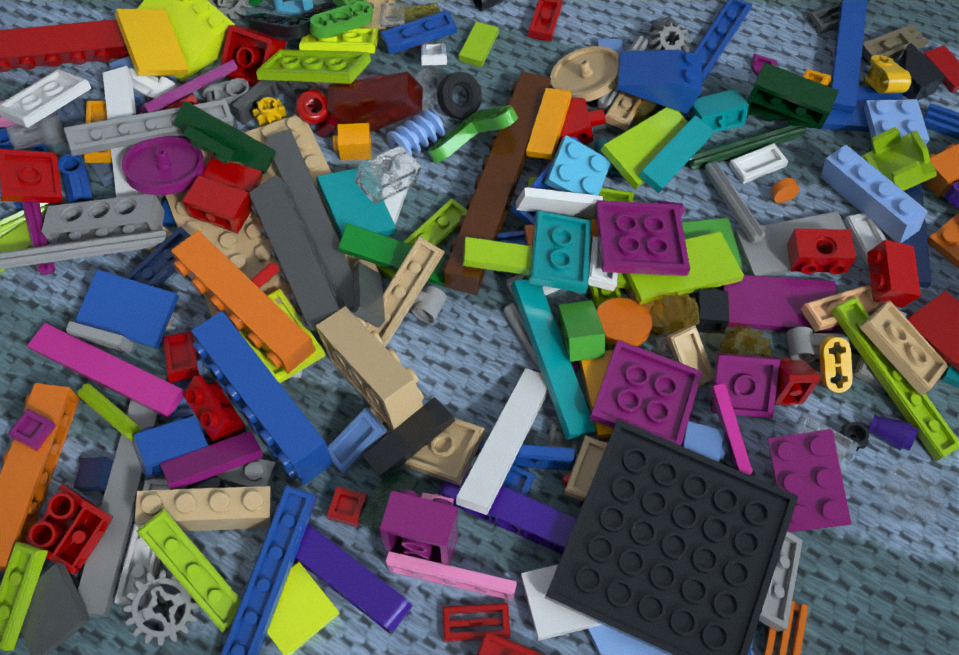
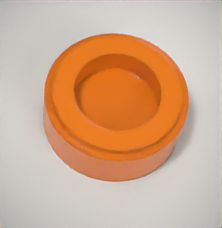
M784 178L773 185L770 194L776 203L790 201L799 193V186L793 178Z

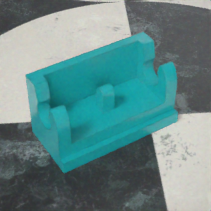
M732 89L697 98L690 108L694 115L689 116V119L691 120L695 115L698 116L716 133L745 125L749 104L737 89Z

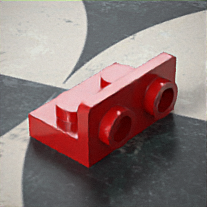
M202 375L194 376L184 391L183 396L211 440L215 441L242 434L246 426L218 383H206Z

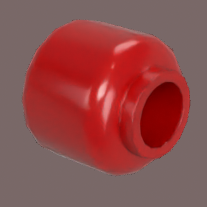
M317 90L303 92L294 104L295 115L301 118L303 122L308 123L309 126L321 123L330 111L327 97Z

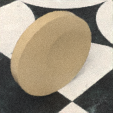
M603 46L584 47L567 54L556 63L551 71L552 88L570 90L572 98H584L586 102L608 94L617 86L619 54L613 49Z

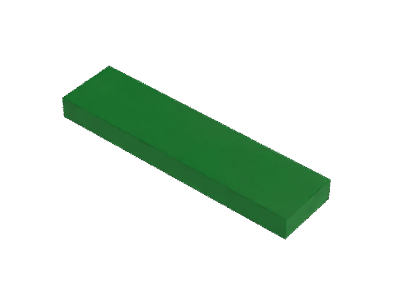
M346 223L337 251L398 271L413 245ZM442 256L427 282L441 287L445 286V276L441 275V269L444 260L449 258Z

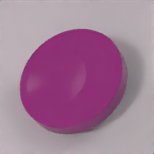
M162 136L144 140L132 146L122 159V170L126 182L133 189L150 195H169L190 188L198 175L202 176L205 164L202 151L191 145V141L181 137Z

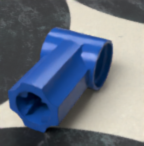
M71 153L63 155L58 161V167L63 175L69 204L94 201L89 180L90 173L81 156H72Z

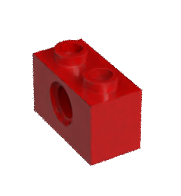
M795 228L787 242L791 272L842 274L848 272L856 259L850 229Z

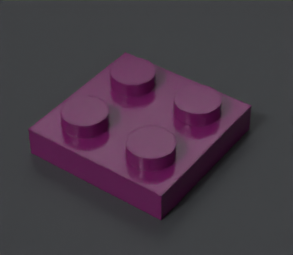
M717 352L713 386L722 383L726 384L735 415L773 418L780 359L770 356ZM712 398L711 412L717 414Z

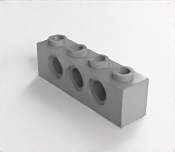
M150 194L48 206L41 232L51 245L162 230L165 210L157 196Z

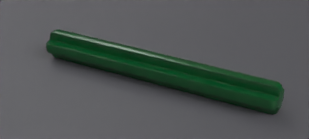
M787 125L696 153L687 164L691 170L705 167L707 163L713 161L718 163L753 152L773 143L777 145L803 137L806 127Z

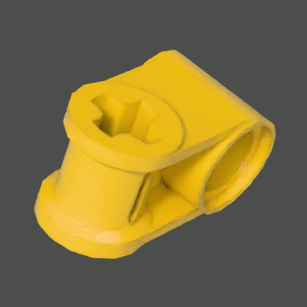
M883 55L871 56L870 62L872 64L868 75L863 80L865 84L874 88L879 94L904 93L909 89L911 76L907 70L895 63L890 57Z

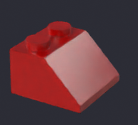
M229 25L220 66L234 59L238 68L226 75V77L245 79L249 85L254 87L261 81L258 80L256 71L279 49L285 50L287 41L246 26Z

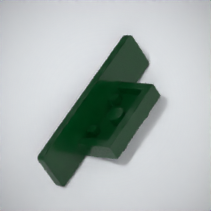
M186 101L182 103L174 121L175 126L185 131L183 135L192 140L191 145L203 151L209 149L215 153L214 158L226 164H229L230 161L241 162L250 168L261 170L262 174H266L276 154V151Z

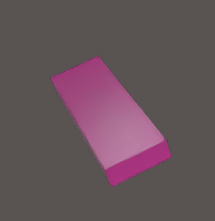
M726 384L715 385L710 388L721 428L725 430L724 437L733 467L740 472L750 475L753 471Z

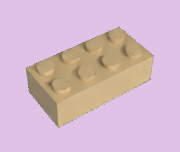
M345 306L316 325L330 361L392 430L423 407L422 400L424 396L416 385L419 379L410 367L404 368L400 364L401 361L392 348L387 350L383 346L384 343L377 332L374 330L370 332L363 319L353 315Z

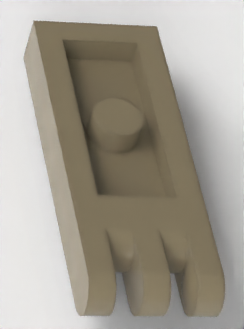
M911 24L864 42L862 55L872 64L870 59L873 55H883L894 59L902 56L908 44L912 43L917 49L926 46L929 41L926 37L921 38L923 34L919 30L916 31V26Z

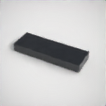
M434 397L362 456L378 476L384 480L454 423L455 419Z

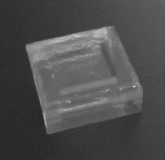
M381 3V27H397L405 24V3Z

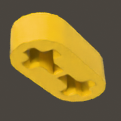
M828 336L822 340L819 347L821 381L825 388L833 392H845L850 388L853 379L850 344L841 337ZM834 342L836 345L841 346V351L836 352V361L834 354L828 352L829 348L834 347ZM836 368L837 373L843 376V380H839L837 386L830 381L832 377L836 376Z

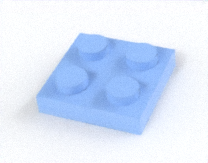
M917 99L866 101L863 108L871 138L893 127H897L900 137L917 130L924 143H928L929 136Z

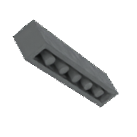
M275 175L249 192L253 201L251 208L255 215L261 219L263 224L260 226L261 231L272 244L270 251L282 266L280 270L281 276L291 286L292 292H290V296L303 313L300 316L303 325L307 330H313L318 333L316 325L345 307V304L290 187Z

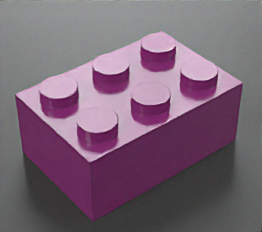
M401 490V493L391 491L380 526L386 555L391 551L451 566L459 537L458 507L453 506L452 502L442 498H434L433 501L420 498L418 493L410 490Z

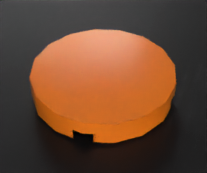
M614 298L603 302L596 310L605 332V343L613 345V343L616 344L617 340L633 346H639L647 340L652 329V317L648 309L642 304L639 305L638 302L628 298Z

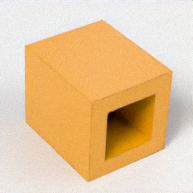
M369 123L338 124V135H333L334 151H339L340 161L371 159Z

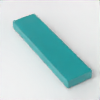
M695 115L638 176L659 194L715 131Z

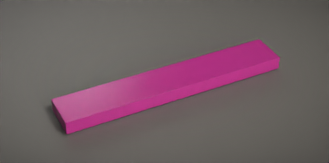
M47 323L43 324L27 345L30 350L166 418L171 416L184 397V391L181 388Z

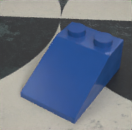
M681 50L620 52L618 56L616 89L687 114L702 93L701 58L693 53H686Z

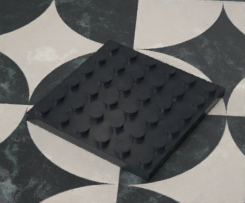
M618 419L551 580L545 599L668 655H748L798 496Z

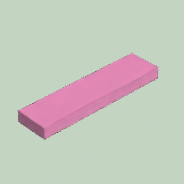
M391 551L387 555L386 565L389 572L512 601L514 599L517 581Z

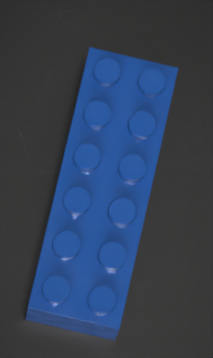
M223 311L191 330L196 339V342L192 345L200 355V360L209 372H213L222 390L225 393L228 392L231 396V401L241 414L244 413L247 417L248 423L256 435H261L265 441V446L274 458L277 457L283 470L291 481L297 478L302 486H304L333 465L324 439Z

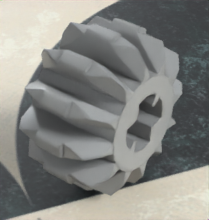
M670 20L665 26L662 23L658 24L656 30L651 32L650 38L652 40L649 41L648 47L653 48V50H681L688 53L691 38L685 37L688 34V29L681 31V23L673 26Z

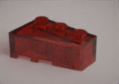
M409 72L354 80L351 84H329L326 109L343 124L369 123L371 133L422 112L423 87Z

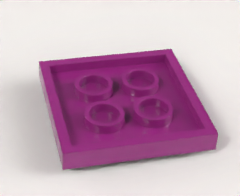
M597 200L595 214L602 272L688 276L690 264L679 205Z
M617 340L589 420L614 428L616 421L619 419L681 446L703 371Z

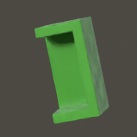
M593 301L559 304V329L569 361L603 358L605 356V332Z

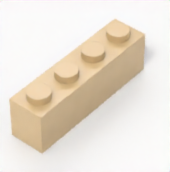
M271 487L137 491L135 524L139 529L162 509H165L183 532L269 528L272 521L273 497Z

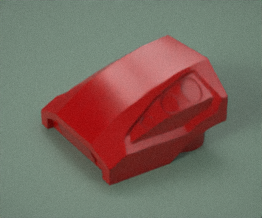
M61 484L58 489L61 492H57L49 500L47 511L43 517H40L39 522L31 527L29 535H27L24 541L35 547L47 550V559L55 564L65 563L68 572L74 575L78 573L109 527L113 516L69 488L68 485Z

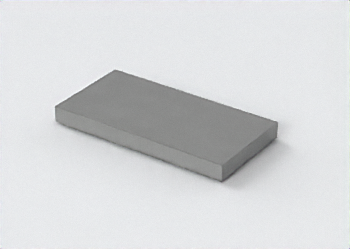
M838 211L761 225L765 232L764 239L755 244L750 242L742 229L736 230L734 237L751 276L774 277L795 273L791 272L787 242L795 228L846 229ZM854 246L855 255H856V259H857L859 255H858V253H857V251H856V248H855V246Z

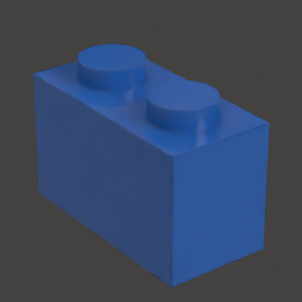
M196 416L176 418L169 424L159 427H147L139 433L133 434L134 450L146 480L163 475L160 463L208 446Z

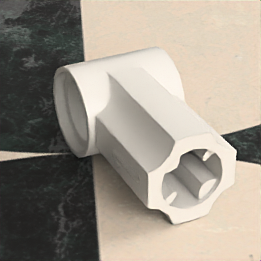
M130 68L133 91L145 97L148 102L178 87L165 77L159 79L155 76H137L135 68Z

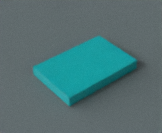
M368 166L317 176L316 183L340 239L342 238L346 223L384 236L396 233V226Z
M537 210L532 243L530 284L586 293L589 276L591 220Z

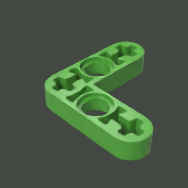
M332 0L338 8L313 15L310 18V33L317 38H328L368 25L372 22L373 7L366 0Z
M511 105L479 110L467 117L430 147L428 154L434 163H439L452 155L477 133L504 129L513 124L518 119V116Z

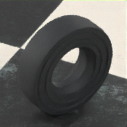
M454 72L445 76L439 83L437 101L441 110L447 116L455 119H464L475 113L480 107L482 92L479 83L472 75L466 72ZM457 85L462 86L467 93V100L462 106L457 105L452 99V91Z

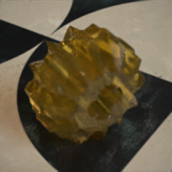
M675 292L670 296L664 294L663 299L654 300V305L650 307L652 326L655 332L661 333L663 337L690 324L698 325L700 323L698 303L695 301V298L689 297L688 293L678 295Z
M741 325L735 327L734 331L729 330L724 336L725 340L720 344V350L723 353L771 356L772 349L768 347L770 339L762 338L763 330L754 332L752 325L747 326L746 330Z

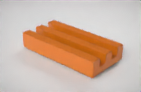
M792 600L787 630L781 633L778 655H786L794 611L798 612L790 655L801 654L808 605L795 604L796 601ZM769 626L762 655H772L776 630Z

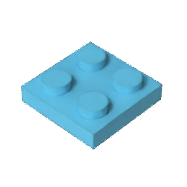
M566 135L560 142L544 183L558 191L599 195L611 162L605 156Z

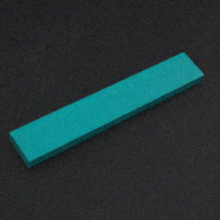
M529 279L514 280L510 287L565 438L568 440L585 437V435L592 436L596 432L593 421L589 420L590 412L569 361L541 285L530 284Z

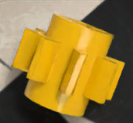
M265 97L257 101L258 109L253 110L254 118L258 120L259 127L282 120V117L287 116L285 107L281 105L280 99L275 100L271 97Z

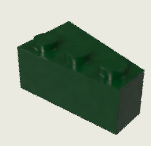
M764 62L747 100L749 104L747 118L749 115L764 117V121L772 122L773 118L788 120L789 125L821 129L831 113L839 90Z

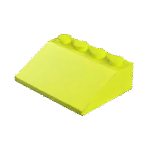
M143 0L137 8L166 10L189 69L187 75H173L180 82L185 81L222 57L228 26L235 25L208 0Z

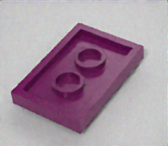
M833 429L767 438L776 487L798 496L787 531L797 532L852 525Z

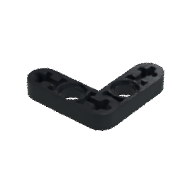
M334 3L321 4L294 18L257 13L250 15L247 19L251 29L271 36L298 39L311 34L310 18L313 15L335 9L337 5Z

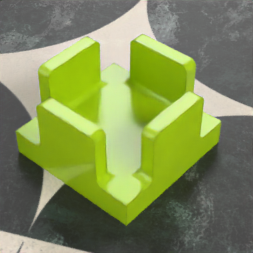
M897 127L882 132L871 138L873 150L861 156L903 191L937 176L936 169L930 161L928 148L917 130L900 137Z

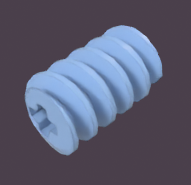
M428 108V110H423L420 115H415L411 120L405 121L403 126H397L395 131H389L386 135L388 143L396 155L402 156L404 154L406 157L411 158V148L416 153H419L421 151L419 143L424 148H427L429 146L428 139L435 143L437 141L436 134L443 138L445 130L437 113L433 109Z

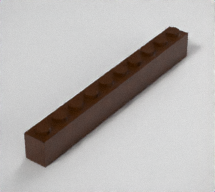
M522 71L519 80L513 82L512 98H507L505 106L511 105L518 119L510 126L497 130V136H492L490 143L491 153L490 155H485L482 164V170L484 171L482 175H477L474 185L475 194H470L467 201V215L461 216L458 226L460 233L458 237H453L450 245L451 256L449 259H445L442 265L441 275L445 276L446 288L478 295L487 269L463 266L465 237L497 241L528 157L526 149L545 89L550 88L551 78Z

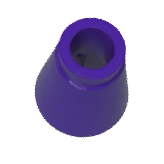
M874 415L868 432L873 433V435L900 451L902 448L910 451L918 428L911 426L912 423Z

